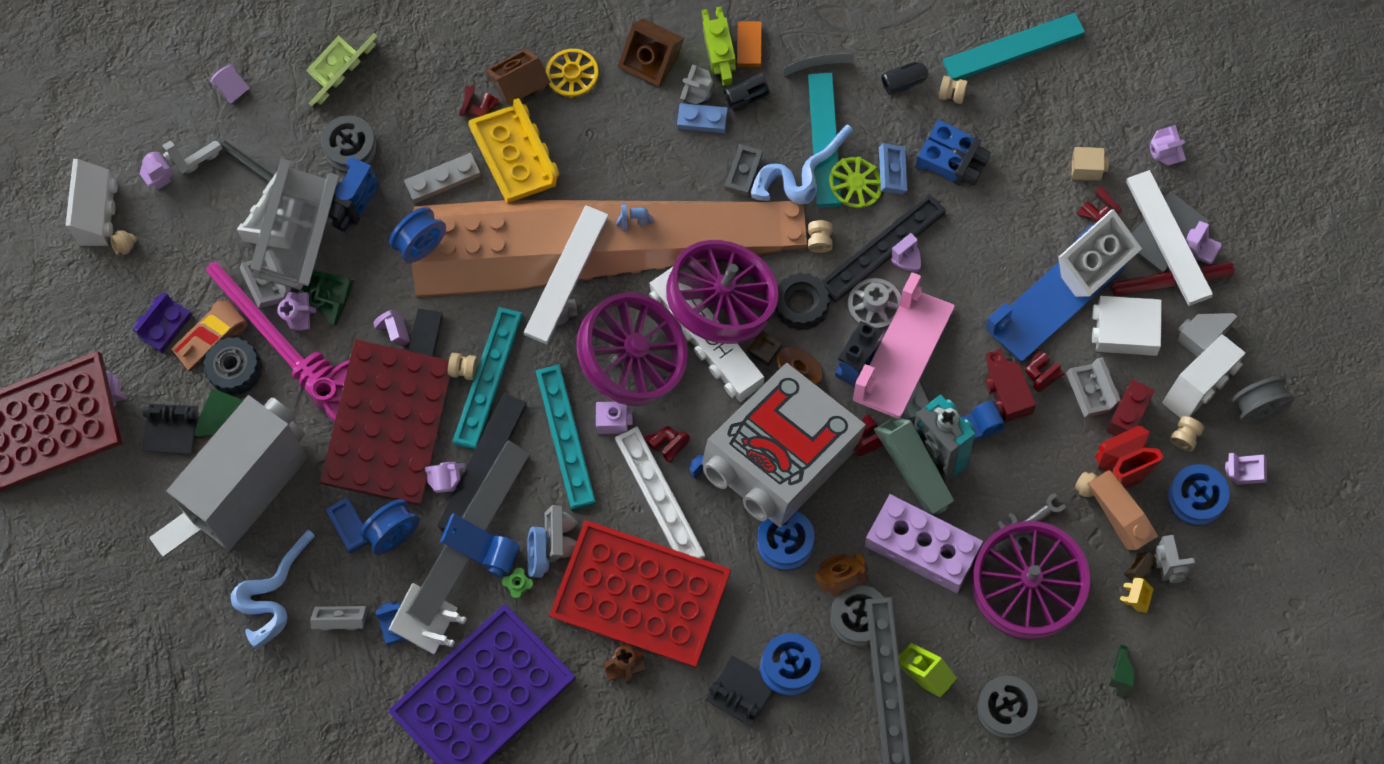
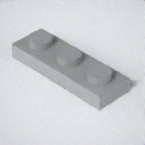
M468 153L405 179L404 182L413 203L416 204L479 178L481 174L472 154Z

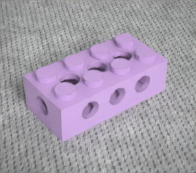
M889 494L866 537L865 547L958 594L979 554L983 541ZM895 530H904L906 534L898 535L895 533ZM926 541L929 546L922 547L918 542ZM949 553L953 557L950 559H946L942 557L941 554Z

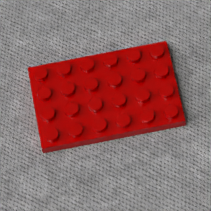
M585 520L549 617L697 668L730 577L731 569Z

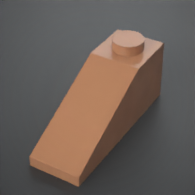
M1110 470L1087 483L1126 550H1137L1158 537L1145 513Z

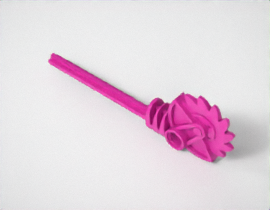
M211 262L205 271L293 369L292 376L294 379L299 380V384L302 387H305V391L313 399L315 406L325 410L329 419L335 423L350 360L334 368L329 366L328 360H323L324 356L321 352H315L303 359L217 262ZM323 391L330 392L327 396L319 395Z

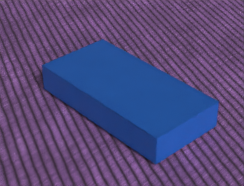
M348 497L325 509L350 554L370 543L369 540H363L360 536L363 523Z

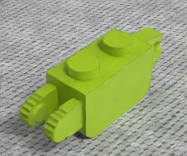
M721 6L716 7L717 19L710 20L707 9L701 10L704 39L712 74H720L723 86L732 85L731 72L736 71V58L727 18H724Z

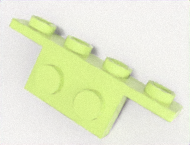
M375 33L357 51L338 35L306 71L323 86L319 93L308 103L310 106H313L316 102L321 105L330 95L326 91L332 85L336 88L345 79L342 74L347 68L352 71L360 63L359 55L362 52L368 54L376 45L373 42L377 37Z

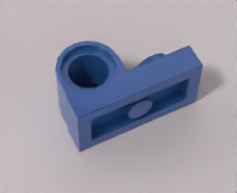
M995 401L984 402L976 406L971 414L961 417L962 419H967L975 429L973 442L1005 429V423Z

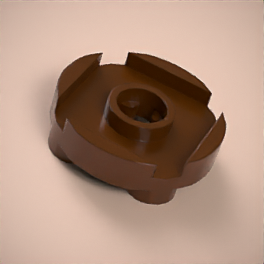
M842 553L826 559L819 565L821 570L815 572L818 586L822 590L829 591L830 595L837 596L842 594L845 589L865 583L868 580V568L864 557L858 553H853L854 557H847L846 553Z

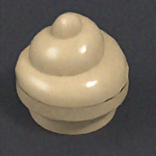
M121 230L116 231L115 235L110 236V242L116 254L122 253L125 255L133 248L134 243L137 242V237Z
M1082 473L1075 485V490L1079 491V495L1082 497L1094 496L1087 483L1098 477L1096 474Z

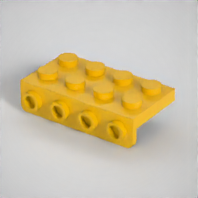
M519 98L514 99L513 106L471 119L468 124L506 203L556 187L557 176H559L557 165L554 162L551 163L548 157L549 151L546 144L541 143L539 139V130L536 124H532L529 119L530 114L526 104L522 105Z

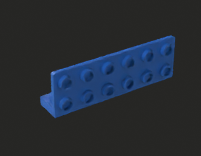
M1093 223V224H1092L1089 228H1087L1079 237H1077V238H1076V241H1077L1082 235H1084L1092 226H1094L1095 223ZM1058 262L1011 306L1005 302L988 318L986 331L1019 362H1023L1125 270L1126 265L1122 266L1091 296L1075 297L1061 278Z

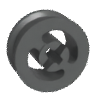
M341 116L332 120L322 132L321 146L328 163L336 170L348 172L345 163L349 156L369 165L374 160L377 152V143L370 125L365 120L356 116ZM341 135H343L346 144H344L342 137H340ZM335 141H336V142H337V146H336L335 148H333V145H334V143H335ZM362 141H365L364 146H363V148H362V147H361V142H362ZM352 144L358 153L355 154L354 148L351 146Z
M1275 376L1261 380L1244 388L1232 398L1233 404L1239 406L1242 412L1240 419L1243 423H1252L1268 418L1284 410L1294 402L1293 394L1287 393L1284 387L1286 385L1285 377Z
M855 585L845 589L842 594L837 595L832 605L830 619L833 631L840 640L856 647L870 645L869 631L854 632L844 625L842 618H846L849 625L854 628L860 601L853 603L849 607L846 604L858 599L884 598L880 592L869 586ZM866 603L859 630L868 627Z
M1001 676L988 682L981 691L978 702V716L983 727L992 735L1005 739L1016 738L1026 733L1033 725L1038 710V701L1034 690L1027 682L1014 676ZM1006 690L1016 692L1024 699L1027 713L1023 718L1018 717L1020 702L1016 703L1017 696L1013 693H1006ZM991 697L997 698L995 712L1000 711L1005 702L1008 706L1014 704L1011 712L1008 709H1004L998 715L1000 720L1010 722V724L1000 723L992 717L988 708V702Z

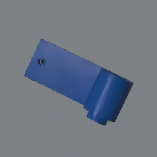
M451 514L440 540L441 543L488 568L489 574L502 578L503 575H509L520 545L515 541L502 536H493L456 514Z

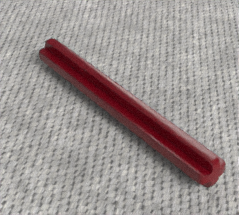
M1232 262L1199 267L1206 281L1231 277L1234 274ZM1172 272L1116 281L1112 283L1111 290L1113 296H1121L1178 286Z

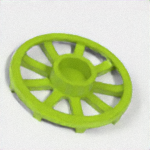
M858 156L841 159L834 165L829 176V184L834 196L843 204L854 208H864L875 203L882 192L880 174L876 169L877 167ZM847 163H856L855 172L851 170ZM860 164L869 168L863 174L860 173ZM842 165L848 176L836 170ZM873 172L876 180H867L865 177ZM833 177L845 180V183L834 186ZM866 185H877V192H873ZM846 188L849 192L846 198L843 199L836 191ZM862 191L868 193L873 199L865 203ZM852 194L858 195L859 204L848 202Z

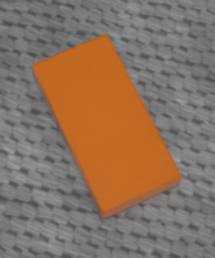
M738 21L737 67L761 68L762 22Z

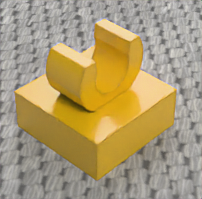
M1134 578L1133 584L1125 583L1123 586L1127 591H1130V595L1128 597L1121 596L1120 600L1126 605H1131L1137 612L1147 613L1153 588L1144 579Z

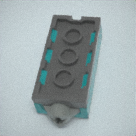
M939 395L916 413L914 427L946 484L968 467L975 429L967 419H962L959 416L957 408L949 399L945 400L942 395Z

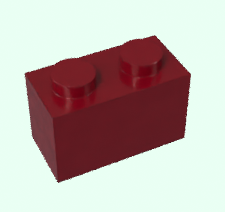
M1132 379L1109 424L1107 433L1117 436L1139 426L1155 390Z

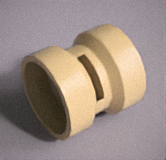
M944 76L938 99L945 101L951 99L957 104H962L968 81L961 79L955 81L951 77Z
M818 220L808 224V233L811 235V238L808 240V249L810 251L825 253L832 250V239L830 238L833 232L832 223Z
M452 352L448 364V375L454 378L464 376L467 380H474L478 369V356L469 355L463 357L460 353Z
M1183 416L1178 423L1179 429L1172 434L1170 441L1177 448L1191 452L1194 450L1197 444L1196 438L1201 436L1204 426L1194 418Z

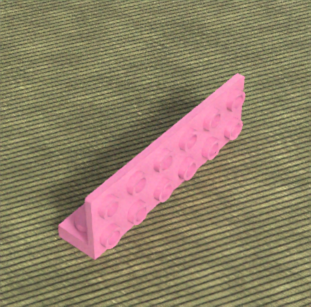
M911 273L902 291L900 306L870 365H864L855 383L853 395L854 402L898 419L902 417L954 310V304L922 293L923 287L919 286L921 276L915 273Z

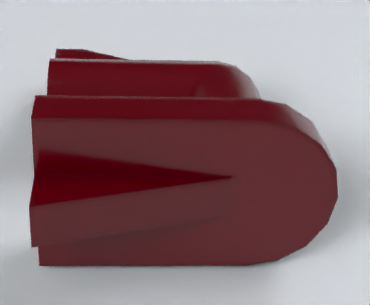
M473 85L470 87L465 86L464 101L459 116L464 117L475 92V86ZM485 93L479 106L472 104L469 114L476 117L486 115L489 110L498 104L499 99Z
M1101 186L1095 190V196L1106 206L1099 211L1087 201L1078 210L1077 215L1092 219L1097 223L1110 211L1108 207L1111 210L1114 209L1117 214H1120L1122 209L1111 199L1104 187Z
M1039 349L1035 351L1031 363L1025 367V373L1035 381L1033 388L1037 392L1044 390L1056 379L1065 375V372L1061 370V365L1058 363L1054 364L1045 373L1040 372L1039 370L1049 363L1050 359Z
M869 414L865 415L862 419V422L866 425L860 442L854 448L857 456H863L883 446L877 434L867 439L864 436L877 428L875 421Z
M665 426L659 432L646 436L644 440L654 450H657L668 439L670 443L661 452L669 463L688 444L690 436L686 432L678 434L671 427Z

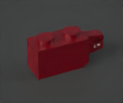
M1000 349L987 353L985 358L988 375L987 379H985V385L989 394L993 393L996 400L995 403L1004 422L1033 414L1036 404L1020 365L1013 361L1008 363Z

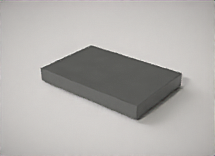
M1171 191L1164 198L1185 240L1189 231L1195 229L1199 221L1209 224L1207 218ZM1144 220L1132 233L1142 248L1136 256L1158 273H1165L1169 266Z

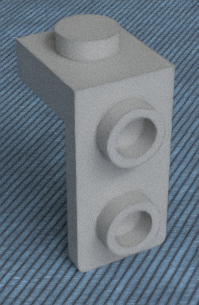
M171 140L162 145L166 151L163 154L164 158L170 166L175 165L181 174L193 172L199 167V163L205 159L207 161L212 160L219 155L218 151L223 149L220 143L215 140L188 158L183 159Z

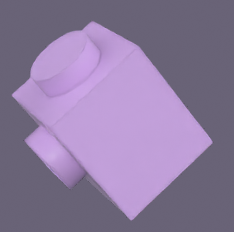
M596 402V429L598 434H623L628 431V425H633L632 410H628L627 405L617 402Z

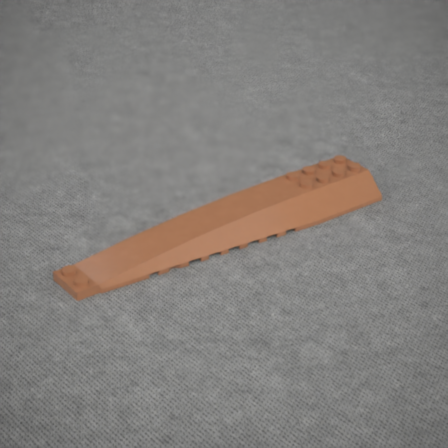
M505 200L414 206L413 210L429 207L434 212V218L442 220L446 224L445 235L438 246L423 259L412 263L416 297L517 291L546 286L545 284L548 283L585 205L608 214V219L579 277L583 281L593 280V277L600 276L613 277L620 273L631 272L634 274L641 273V270L666 269L665 267L674 266L677 257L687 247L706 240H723L736 243L749 249L757 256L780 253L782 250L807 249L804 204L799 205L792 201L516 200L506 203ZM621 204H626L628 231H623L622 225H616V221L621 214ZM630 208H646L648 213L654 217V223H648L646 226L638 225L637 219H630ZM705 259L697 260L698 262L706 263Z

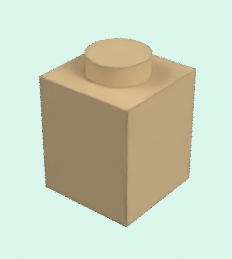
M1075 147L1072 155V180L1101 181L1103 173L1108 172L1109 165L1108 157H1104V148Z

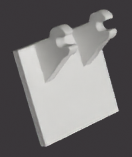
M412 583L388 630L432 654H435L439 645L453 647L455 641L448 640L443 635L450 622L465 624L467 618L458 616L459 614L456 613L457 607L445 600L429 626L408 615L406 611L420 589V586Z

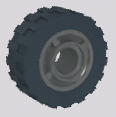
M229 337L225 340H220L205 355L206 359L203 363L205 366L204 373L210 383L220 392L230 395L243 394L245 391L252 389V386L257 384L259 376L261 377V368L263 367L259 354L249 342L243 341L241 338ZM237 363L235 368L229 370L232 364Z

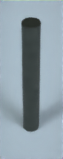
M223 141L221 143L223 148L221 150L269 184L274 175L228 142Z

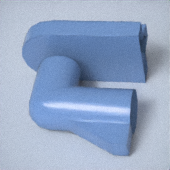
M621 204V214L616 221L617 226L622 225L623 231H628L626 204ZM630 208V219H637L638 225L646 226L648 223H654V217L648 213L646 208Z

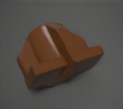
M629 646L618 647L614 651L612 659L603 664L608 682L625 677L626 683H630L633 674L646 671L643 653L635 652Z

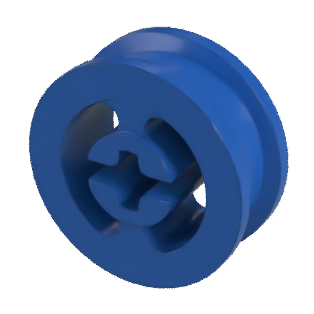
M429 207L419 208L407 215L396 226L390 236L389 244L394 250L401 251V257L406 263L417 262L438 246L445 235L446 224L442 220H436L434 212Z
M1201 464L1191 465L1181 470L1168 491V503L1175 516L1181 521L1195 526L1206 525L1216 520L1229 501V487L1223 475L1216 469ZM1197 480L1193 486L1189 487L1183 497L1181 492L1182 485L1187 481ZM1200 492L1203 496L1197 498L1194 494ZM1214 493L1216 499L1215 506L1208 510H1199L1208 503Z
M398 499L376 511L362 526L360 536L363 540L371 542V549L374 554H384L393 550L410 537L418 527L420 518L417 514L408 511V503L404 499Z
M796 511L781 528H777L776 535L774 536L775 550L768 544L767 537L778 526L769 518L762 521L758 529L757 546L760 556L769 566L778 570L788 571L801 567L809 560L814 549L815 534L813 526L807 517ZM796 530H798L803 535L805 542L800 550L793 553L795 545H797L798 533ZM785 537L790 538V540H787L786 543L782 542V540H784Z
M785 633L776 636L767 644L760 662V673L763 681L772 691L780 695L797 696L806 692L814 684L820 670L821 659L819 651L808 638L802 635ZM780 651H784L779 662L774 663L772 660L773 656ZM802 666L808 668V673L799 679H792L793 674L796 678L799 676Z

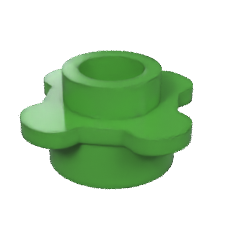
M516 568L512 575L506 576L502 580L503 586L508 587L513 598H519L533 587L532 580L524 575L525 572L522 568Z

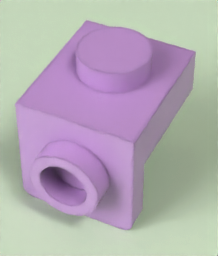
M1199 221L1196 228L1191 229L1188 233L1186 242L1189 243V248L1194 258L1211 265L1221 250L1222 244L1209 239V224Z
M1229 453V462H1226L1225 470L1227 476L1236 485L1267 482V458L1265 455L1238 457L1235 453Z

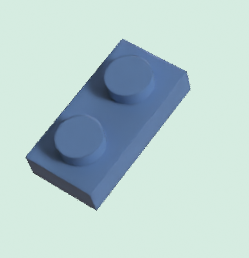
M680 103L677 129L725 133L728 108Z
M883 143L879 147L881 191L903 195L907 192L905 147Z

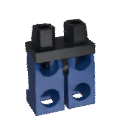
M938 119L917 156L915 167L921 170H925V168L931 170L947 180L954 181L953 183L959 186L962 181L975 186L981 171L971 167V165L975 162L985 167L991 152L980 146L982 140L976 137L974 139L969 134Z
M349 156L345 163L348 170L345 178L335 187V193L328 213V217L332 219V226L343 232L347 230L351 222L356 225L358 224L359 216L363 213L379 186L371 165Z
M860 321L838 356L840 363L835 372V377L855 387V383L864 365H870L881 343L883 332L866 322Z

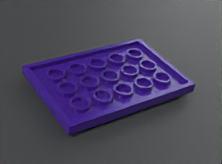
M504 604L395 703L388 712L436 764H486L562 693L576 677L514 612Z

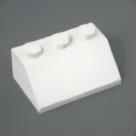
M73 159L65 226L79 246H108L109 237L113 235L111 216L115 214L113 197L114 193L118 190L117 179L113 177L109 169L80 159Z
M1114 209L1110 210L1059 256L1061 278L1075 297L1091 296L1142 249Z

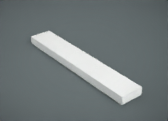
M1150 170L1127 178L1126 183L1188 306L1212 298L1213 293Z
M585 205L525 328V336L548 344L608 219V214Z
M638 426L615 437L671 548L703 560L706 559L699 542Z

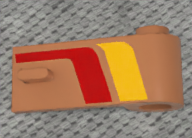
M219 300L213 304L211 310L171 350L187 370L191 371L218 341L223 340L225 337L234 338L240 335L246 329L247 322L229 300Z

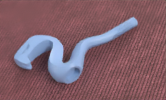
M846 125L824 150L811 156L805 162L802 168V186L798 187L796 185L793 173L789 168L782 164H769L764 166L758 173L751 191L752 198L769 201L770 195L767 189L777 177H783L784 191L788 199L799 205L809 204L817 193V183L814 175L815 167L832 156L853 132L852 127Z
M309 530L303 534L301 539L283 557L273 577L264 580L243 581L231 593L232 606L243 614L254 615L268 612L274 614L272 620L258 631L245 630L249 643L255 649L274 639L285 627L288 617L285 608L280 604L272 601H253L251 596L276 590L283 584L290 565L315 537Z

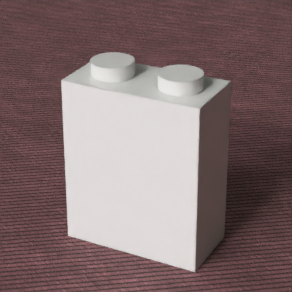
M1100 296L1098 305L1094 304L1093 319L1097 320V328H1093L1092 343H1096V352L1157 356L1161 347V300Z

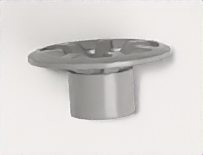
M879 278L866 279L858 283L850 292L848 298L849 312L858 323L862 321L876 329L889 326L895 316L894 314L888 320L884 309L898 310L901 295L897 288L886 280ZM868 285L864 292L859 290L861 287ZM892 292L897 298V304L888 301L889 295ZM856 294L859 298L863 299V302L853 307V297ZM867 309L866 321L859 318L855 312ZM874 313H878L884 321L878 324L870 323Z

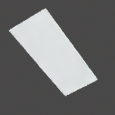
M183 513L149 538L160 554L165 556L201 529L191 523Z

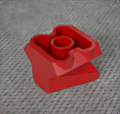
M1137 426L1102 443L1098 447L1100 452L1095 455V458L1098 462L1097 469L1103 471L1110 470L1122 486L1127 489L1141 483L1162 461L1163 454L1159 449L1145 448L1150 431L1144 429L1143 426Z

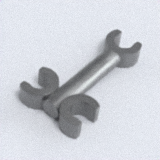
M1052 494L1048 497L1044 507L1024 521L1040 522L1050 514H1061L1066 506L1063 504L1058 508L1053 507L1051 502L1056 500L1057 495ZM1010 513L1008 519L1012 524L1017 523L1015 515ZM1001 521L997 523L999 530L1005 527ZM1029 534L1013 536L1020 552L1022 547L1018 543L1019 540H1025L1029 545L1032 544V537Z

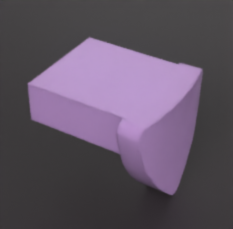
M233 64L217 71L210 80L212 85L219 89L229 103L234 102L249 89V86L234 70L236 67Z
M912 233L892 248L891 262L901 269L919 272L921 269V258L917 247L918 240Z
M389 310L377 317L373 322L376 330L387 328L392 342L402 347L410 344L404 317L398 312Z

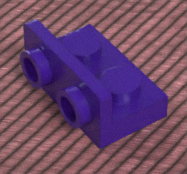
M162 292L160 296L152 301L145 315L138 318L133 330L139 339L160 353H163L192 317V314L173 301L167 293Z

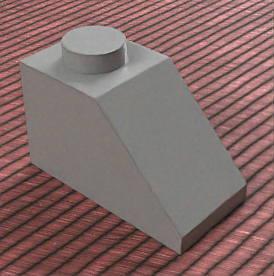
M1234 313L1197 314L1192 321L1187 319L1180 326L1179 331L1181 333L1177 341L1198 357L1221 334L1225 335L1231 329L1237 316Z

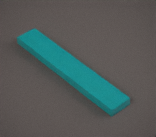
M1072 13L943 59L942 63L948 76L958 81L1083 37L1085 31L1076 13Z
M832 73L808 74L813 155L824 150L837 136ZM838 149L832 156L815 167L817 208L841 207V202L834 196L829 184L830 172L838 162ZM833 177L834 186L840 185V178ZM837 190L836 192H837V193L839 194V196L841 197V192H840V190Z
M502 307L498 308L452 441L453 445L472 450L476 449L493 407L523 319V313Z
M560 364L535 370L571 511L596 505Z

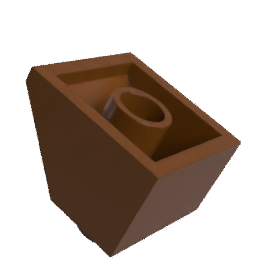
M643 18L632 24L618 67L659 87L675 64L685 38Z
M524 49L485 70L499 95L508 105H513L514 99L517 98L522 102L525 96L530 93H539L546 88L545 85L551 83L539 57L528 49Z

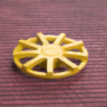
M580 49L562 50L555 54L546 66V73L551 82L548 84L554 93L569 98L589 93L599 78L596 60L592 55ZM568 53H579L575 62H570ZM564 55L566 64L562 66L554 60ZM583 55L587 56L591 61L580 67L579 63ZM551 65L558 68L562 72L557 74H550ZM594 66V74H586L582 72ZM563 78L557 86L551 81V79ZM580 78L592 79V81L586 86ZM567 82L570 83L569 92L561 90ZM577 82L582 89L573 92L574 83Z

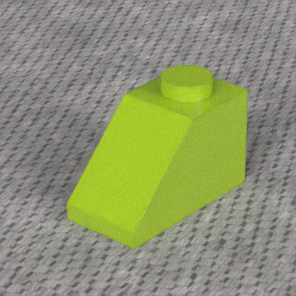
M910 643L899 655L900 668L921 687L938 697H941L957 679L941 657L913 643Z

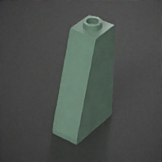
M893 417L875 428V433L923 510L931 514H939L948 509V504L954 500L912 422L903 418Z

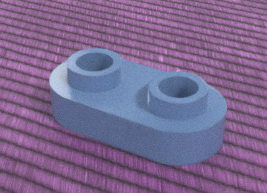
M532 526L528 533L527 559L530 577L542 578L549 569V559L546 557L549 536L548 533H545L543 527Z

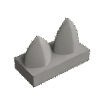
M552 505L545 512V533H548L549 536L546 557L549 559V562H556L559 558L571 557L577 541L563 536L562 533L574 529L578 522L570 514L563 512L562 506Z

